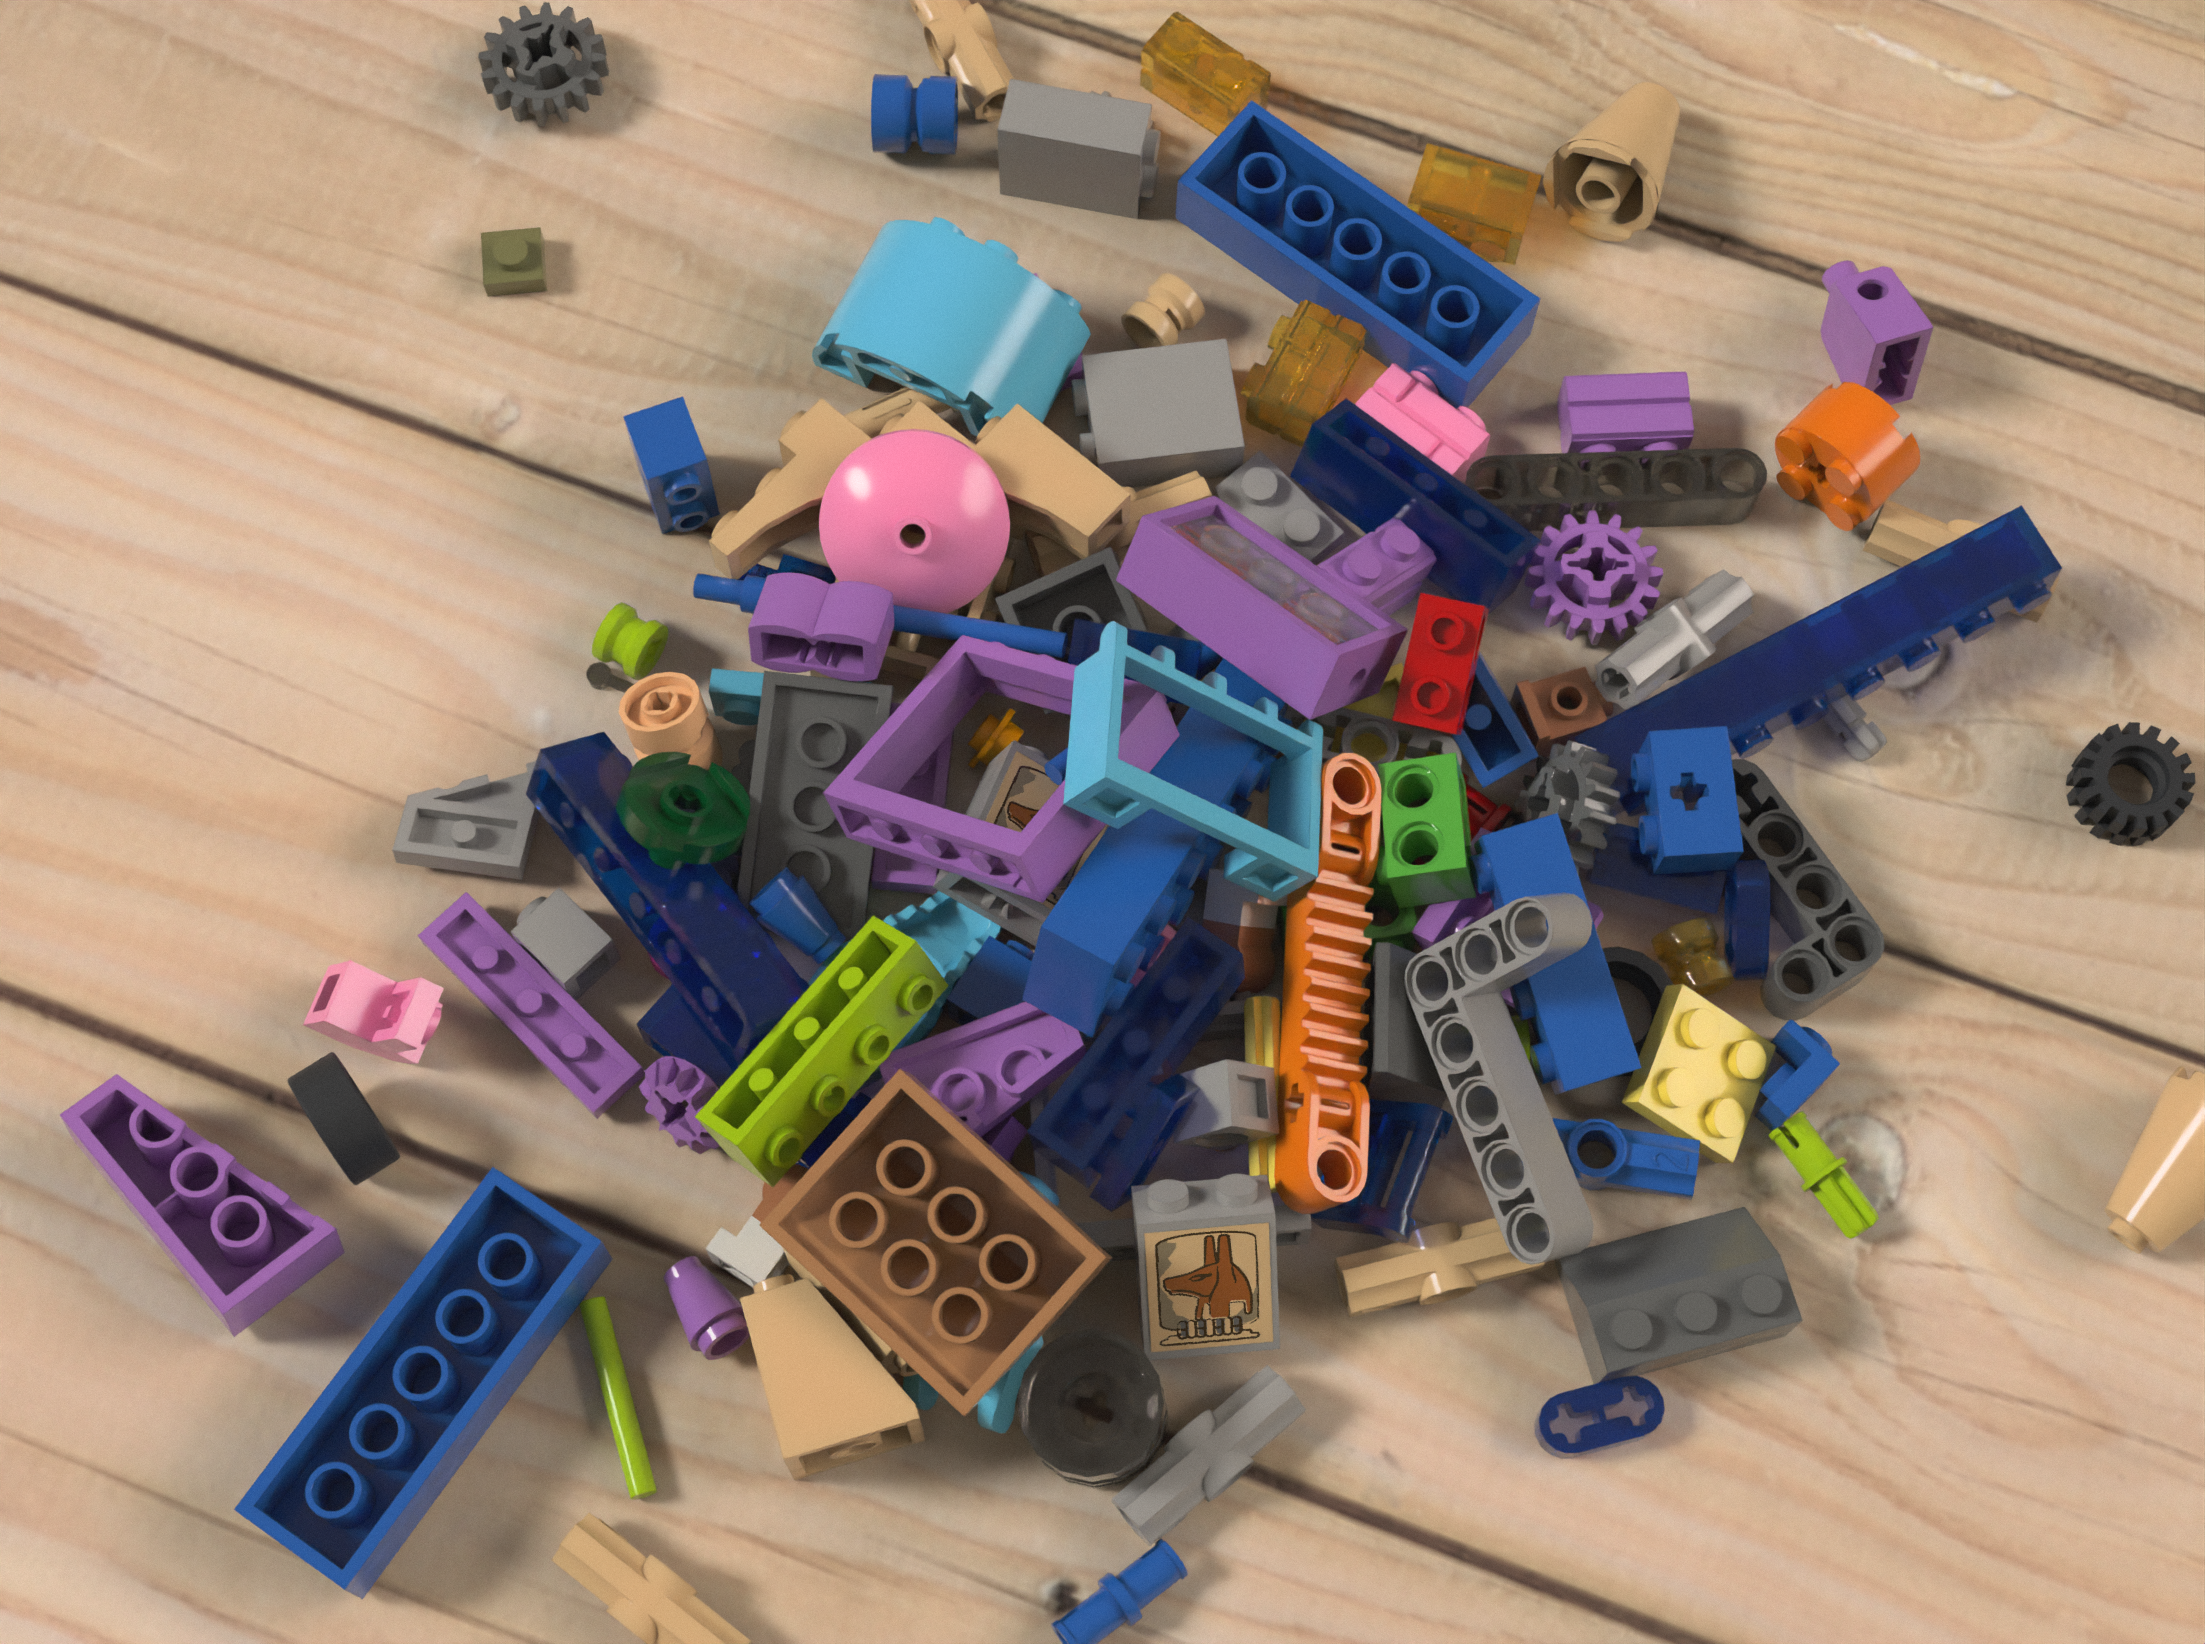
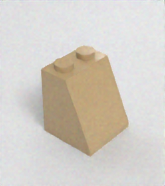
M793 1275L771 1277L753 1286L754 1294L740 1298L782 1458L794 1480L926 1441L916 1404L808 1278L794 1282Z

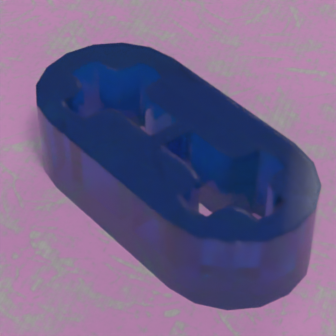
M1737 860L1733 868L1726 870L1725 968L1730 981L1765 980L1769 966V871L1765 860Z
M1624 1376L1562 1392L1549 1398L1537 1413L1534 1423L1535 1436L1540 1446L1547 1453L1561 1459L1576 1458L1637 1442L1649 1436L1662 1422L1665 1411L1664 1399L1658 1387L1648 1379L1639 1376ZM1623 1392H1630L1633 1401L1640 1402L1645 1400L1648 1406V1410L1639 1417L1640 1426H1633L1629 1416L1607 1420L1604 1411L1617 1407L1624 1400ZM1565 1408L1569 1418L1592 1415L1594 1424L1582 1427L1575 1434L1576 1443H1568L1564 1433L1553 1434L1550 1429V1425L1559 1417L1558 1409Z

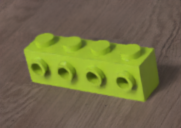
M872 916L697 1113L695 1118L731 1159L771 1187H774L791 1166L797 1163L805 1150L832 1119L844 1109L847 1102L878 1066L889 1057L892 1050L919 1019L931 1009L935 1001L949 985L916 940L877 917Z

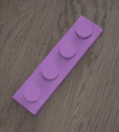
M467 892L418 935L421 942L596 1119L645 1075L642 1066Z

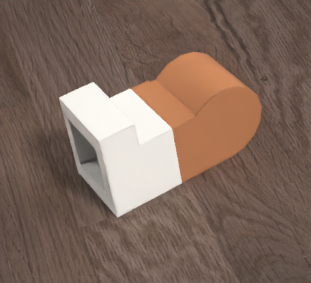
M1210 868L1198 956V970L1201 979L1208 988L1216 992L1240 993L1250 991V993H1259L1270 984L1275 972V957L1271 949V943H1273L1278 906H1287V895L1274 902L1224 879V870Z
M794 1164L774 1187L764 1182L762 1189L763 1200L737 1237L721 1227L706 1247L711 1261L751 1288L765 1279L783 1275L790 1265L782 1246L762 1229L759 1224L809 1169L799 1164Z

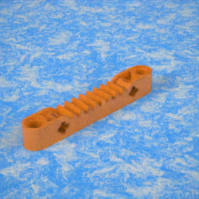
M1341 753L1322 764L1318 877L1287 894L1277 1105L1279 1134H1276L1274 1178L1276 1190L1281 1200L1291 1210L1301 1214H1314L1357 1197L1365 1187L1368 1172L1370 1104L1366 1087L1360 1082L1367 1074V1067L1359 1064V1057L1368 1048V1041L1360 1039V1031L1369 1022V1015L1361 1013V1006L1370 996V989L1362 987V980L1371 971V964L1363 962V955L1372 945V939L1364 937V930L1373 920V914L1364 911L1365 904L1374 893V889L1367 886L1374 876L1379 857L1381 784L1374 766L1366 758L1355 753ZM1316 1166H1318L1321 1169L1324 1175L1325 1184L1321 1182L1317 1174Z

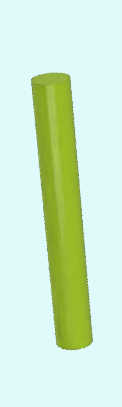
M604 1296L590 1298L579 1304L629 1496L631 1500L642 1499L657 1493L654 1477L606 1298Z

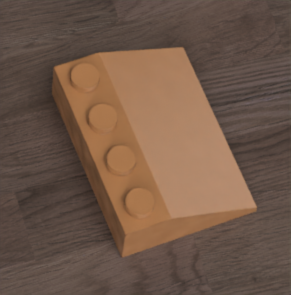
M902 1069L895 1073L759 1224L762 1229L964 1417L1061 1316L1113 1258L917 1078Z

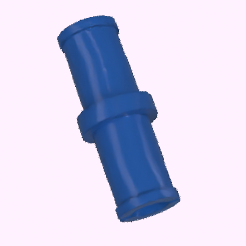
M1160 1539L1155 1543V1546L1116 1576L1108 1572L1099 1579V1589L1061 1619L1051 1623V1626L1062 1644H1098L1122 1624L1126 1623L1128 1626H1133L1142 1618L1140 1610L1178 1580H1183L1188 1576L1187 1569L1166 1541Z

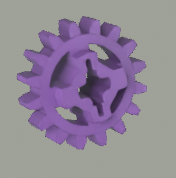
M1589 510L1585 524L1579 525L1571 514H1567L1563 518L1560 532L1555 528L1547 526L1540 540L1541 545H1533L1528 559V563L1533 567L1528 568L1525 577V586L1537 588L1533 592L1530 606L1532 609L1543 607L1549 609L1544 623L1548 628L1557 625L1560 621L1567 624L1566 639L1572 641L1577 636L1579 630L1588 631L1591 644L1598 645L1603 631L1609 630L1610 634L1619 641L1624 638L1628 628L1627 622L1636 627L1646 619L1648 614L1646 609L1653 610L1660 592L1655 587H1658L1661 581L1663 568L1650 566L1658 550L1655 545L1640 548L1638 541L1643 530L1639 526L1627 533L1619 529L1621 525L1620 515L1615 514L1610 519L1608 525L1599 523L1596 510ZM1572 548H1579L1574 554H1563ZM1627 593H1632L1623 603L1609 608V604L1613 600H1624Z

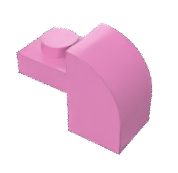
M351 960L330 965L303 1025L355 1049L396 1062L418 1064L427 1042L439 1024L443 1004L438 1001L444 988L421 977L395 982Z

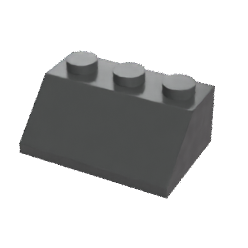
M1745 1207L1585 1248L1578 1254L1554 1260L1594 1387L1785 1337L1803 1321L1780 1254Z

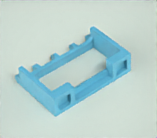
M1114 621L1108 623L1101 634L1099 651L1075 667L1063 804L1116 829L1121 828L1149 809H1155L1235 847L1236 849L1224 857L1223 878L1274 902L1318 877L1322 726L1311 720H1306L1297 730L1278 720L1277 703L1262 697L1251 707L1227 695V679L1216 672H1210L1201 682L1175 669L1174 651L1160 645L1149 656L1127 645L1128 632L1126 627ZM1124 675L1285 754L1270 763L1267 829L1118 759Z

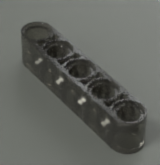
M1741 448L1491 455L1479 458L1468 469L1460 496L1459 511L1461 518L1468 526L1483 532L1544 531L1547 526L1560 530L1565 515L1571 514L1579 525L1585 524L1589 510H1596L1599 523L1608 525L1610 519L1615 514L1620 515V528H1635L1638 526L1642 528L1732 525L1741 523L1750 516L1765 486L1767 470L1764 462L1757 454ZM1722 482H1735L1738 485H1740L1745 491H1732L1728 489ZM1661 484H1675L1684 493H1671L1665 490ZM1600 486H1615L1624 495H1609ZM1552 487L1558 490L1563 497H1548L1542 494L1538 488ZM1492 489L1498 492L1502 498L1496 500L1486 499L1477 490Z

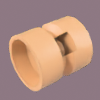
M656 673L639 680L626 691L620 701L619 715L634 747L638 761L656 753L680 752L691 755L688 764L700 766L706 770H709L711 762L721 766L723 750L715 729L708 718L709 713L695 680L682 673Z

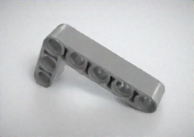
M1565 892L1528 896L1510 902L1415 955L1409 961L1404 977L1407 996L1506 1245L1513 1256L1519 1261L1530 1265L1580 1253L1588 1247L1593 1236L1594 1227L1590 1210L1501 994L1503 990L1570 956L1586 945L1592 930L1590 910L1578 896ZM1546 919H1547L1548 926H1549L1548 931H1547V927H1546Z

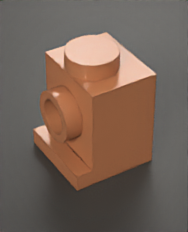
M1586 666L1532 683L1529 680L1516 683L1510 703L1539 755L1549 757L1551 747L1555 743L1566 746L1568 740L1587 745L1601 740L1608 724L1607 717L1613 714V703L1607 702L1596 687V681H1591ZM1571 700L1574 709L1567 710L1559 704Z

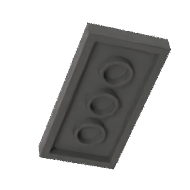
M764 671L749 791L751 802L750 815L747 820V830L743 840L733 927L772 932L756 921L759 913L749 903L772 878L785 868H788L797 878L804 875L837 924L839 931L846 937V941L851 940L866 924L875 847L846 837L823 792L891 716L893 686Z

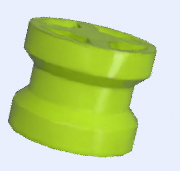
M621 602L608 612L598 628L592 644L593 657L604 663L613 661L623 666L624 673L635 680H641L649 674L658 662L667 643L669 630L666 625L657 620L646 622L638 618L635 608Z

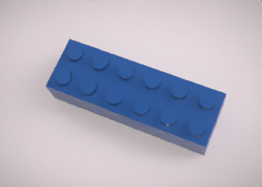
M1252 100L1178 180L1175 217L1177 220L1388 368L1396 363L1408 373L1419 371L1426 375L1435 384L1438 395L1456 409L1459 406L1468 408L1531 335L1540 303L1539 297Z
M1223 658L1214 672L1227 679V695L1251 707L1260 698L1265 697L1277 703L1278 720L1292 727L1293 721L1284 717L1288 704ZM1190 707L1177 726L1180 734L1149 774L1246 819L1252 806V802L1247 799L1254 790L1264 793L1270 783V763L1277 760L1272 755L1276 756L1279 751ZM1152 808L1119 829L1109 826L1042 924L1022 1000L1092 1038L1106 1016L1117 1020L1133 993L1135 985L1130 980L1137 969L1147 973L1157 959L1165 941V937L1160 935L1168 922L1178 926L1185 916L1195 894V891L1190 888L1196 878L1199 877L1207 881L1210 868L1215 869L1224 849V846L1219 844L1221 840Z
M492 1167L234 1510L338 1586L363 1600L613 1258L602 1241Z

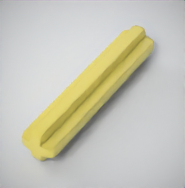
M1271 996L1250 997L1244 1003L1245 1062L1274 1068L1276 1101L1278 1105L1281 1041L1280 1002L1278 998ZM1276 1135L1248 1143L1249 1176L1267 1175L1271 1193H1277L1274 1178Z

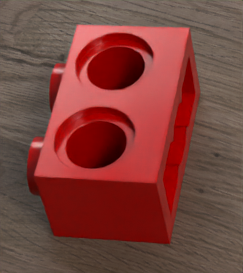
M1420 593L1392 721L1461 735L1488 617V608L1482 605Z

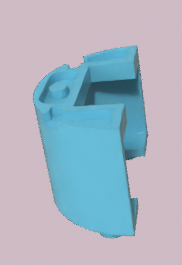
M934 217L930 224L914 220H894L884 224L816 343L812 351V358L815 366L865 388L868 387L876 373L960 410L970 433L977 437L988 421L996 416L1003 418L1017 403L1043 423L1091 333L1079 315L1082 309L1081 304L1072 296L1052 289L1037 276L1017 264L1019 259L1017 254L1006 245L994 240H987L983 245L966 237L964 232L953 223L939 217Z

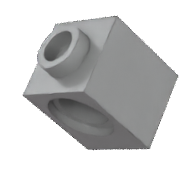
M560 887L548 898L542 896L528 904L518 916L517 926L511 930L515 941L575 1001L621 960L612 938Z
M1225 1059L1169 1077L1174 1143L1222 1151L1279 1134L1274 1068Z

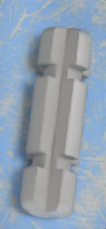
M1810 651L1799 656L1786 669V676L1799 692L1804 689L1808 691L1809 695L1805 699L1837 737L1841 734L1845 736L1847 740L1844 741L1843 745L1856 761L1863 762L1876 755L1887 743L1885 735L1873 721L1866 724L1863 720L1867 715L1866 712L1834 675L1830 679L1825 673L1829 671V668L1817 653Z

